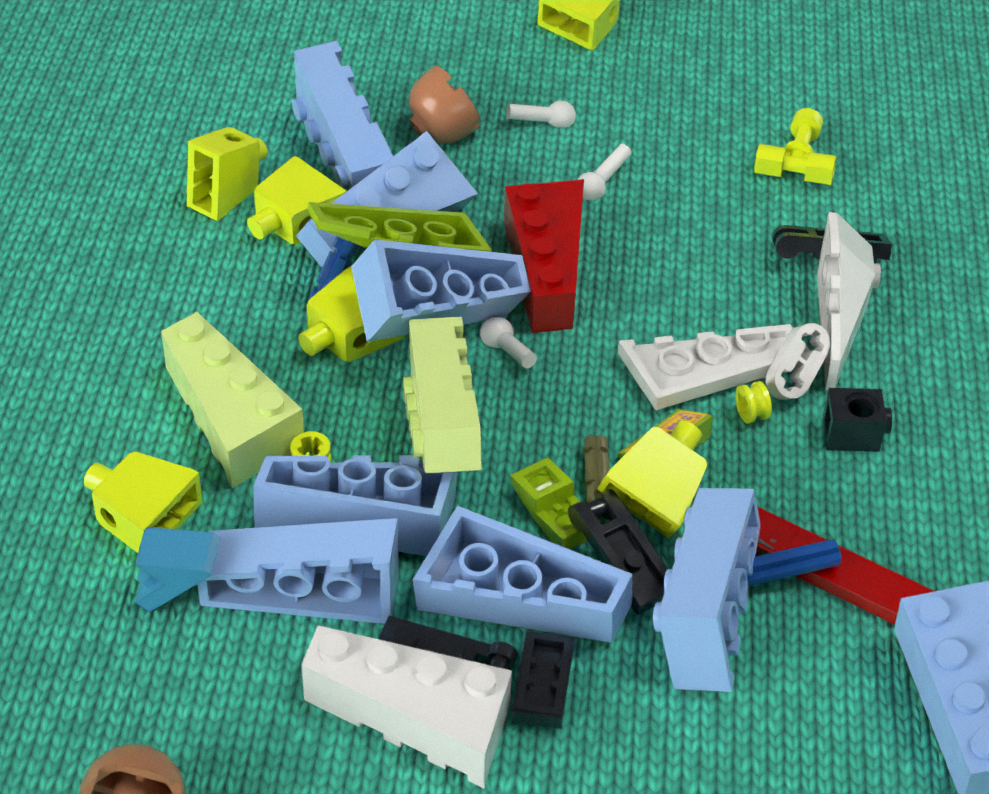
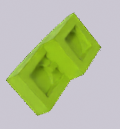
M547 457L510 475V482L523 504L554 544L572 549L587 541L583 533L573 527L568 516V507L580 502L574 495V481L552 460Z

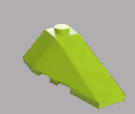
M308 203L307 210L318 229L365 248H368L376 239L492 252L466 213Z

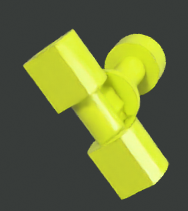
M810 108L798 110L793 116L790 127L795 140L787 143L785 147L759 144L755 158L754 173L782 177L784 170L805 174L804 181L832 185L837 156L816 153L809 145L821 133L823 118L820 113Z

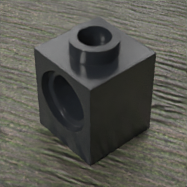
M828 389L822 417L826 450L880 452L884 434H890L892 429V410L890 407L884 406L882 389Z

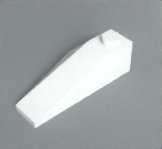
M832 212L828 213L817 270L820 324L830 337V349L823 361L825 390L835 388L868 307L872 288L879 287L881 277L880 264L874 263L872 246L838 213Z

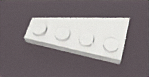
M790 324L737 329L735 336L724 337L716 335L714 332L697 333V338L694 340L674 341L672 336L655 337L653 344L635 345L634 339L622 340L618 344V354L654 409L659 410L766 377L769 367L788 333L793 328ZM805 346V349L802 352V354L806 351H810L807 346Z

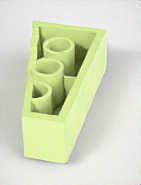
M198 312L161 331L166 369L186 405L189 404L197 426L206 435L211 451L217 462L222 464L226 478L232 488L258 474L265 456H288L291 454V441L298 434L304 432L303 411L296 402Z
M462 317L410 319L411 376L403 377L404 403H406L407 420H409L410 438H412L413 456L422 457L425 473L482 470L480 421L475 392L472 387L471 368L467 363V357L464 356L467 355L466 339L463 338Z

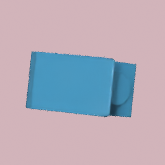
M146 528L136 558V565L141 568L138 576L140 586L135 603L151 612L210 577L221 537L213 532Z

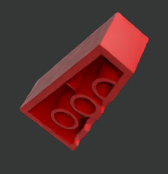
M584 179L505 186L504 227L511 254L522 255L531 289V292L523 301L532 333L573 329Z

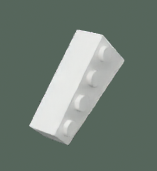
M317 626L302 662L305 701L358 727L365 724L383 733L384 740L398 747H401L404 743L426 754L427 761L445 770L449 765L467 774L469 782L482 788L485 787L510 708L511 670Z

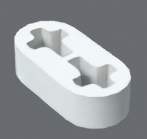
M807 323L793 328L788 333L766 375V386L775 398L780 400L799 398L809 389L830 349V337L821 325ZM811 335L810 343L815 348L802 354L806 343L801 338ZM794 369L790 377L791 381L795 383L794 387L784 388L786 380L781 377V374L791 372Z

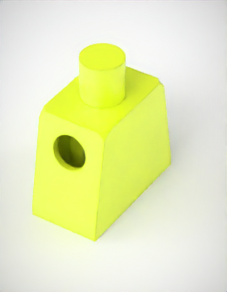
M539 0L537 25L592 51L617 23L620 0Z
M226 127L188 141L186 206L216 221L222 219L253 193L258 186L259 162L268 155L266 144L260 138H253L231 127Z
M294 156L256 187L254 191L256 214L248 218V228L257 239H263L272 232H275L288 243L297 245L301 242L296 235L312 218L307 210L308 203L331 204L347 191L297 156Z
M350 266L309 299L306 305L308 329L298 335V340L302 349L309 356H314L328 348L341 360L351 362L403 339L405 335L367 342L352 268Z
M680 420L670 435L661 428L653 426L609 470L597 489L600 492L607 489L614 490L628 511L667 538H670L684 522L686 509L690 507L708 465L706 459L693 451L703 436L702 432L694 424L685 420Z
M139 452L129 453L113 470L101 463H94L87 470L84 477V486L93 491L92 499L96 519L99 524L137 553L146 528L178 530L203 503L199 472Z

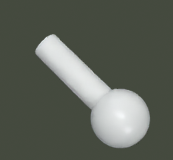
M556 101L549 107L507 104L505 112L507 119L548 122L550 125L559 128L569 127L576 120L574 107L566 101Z
M620 144L595 172H586L577 179H584L583 199L597 200L604 196L606 182L632 155L627 145Z
M496 316L487 319L483 323L480 337L484 344L494 348L501 347L524 368L534 366L537 360L536 354L514 337L513 327L507 319Z

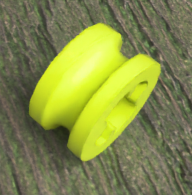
M762 381L753 382L750 388L747 385L737 386L735 391L736 406L741 419L746 424L754 423L756 417L760 420H766L771 417V398L768 389Z
M316 431L303 432L291 441V456H309V451H312L314 456H327L331 463V444L329 439L322 433Z

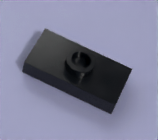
M526 631L511 722L562 729L575 637Z

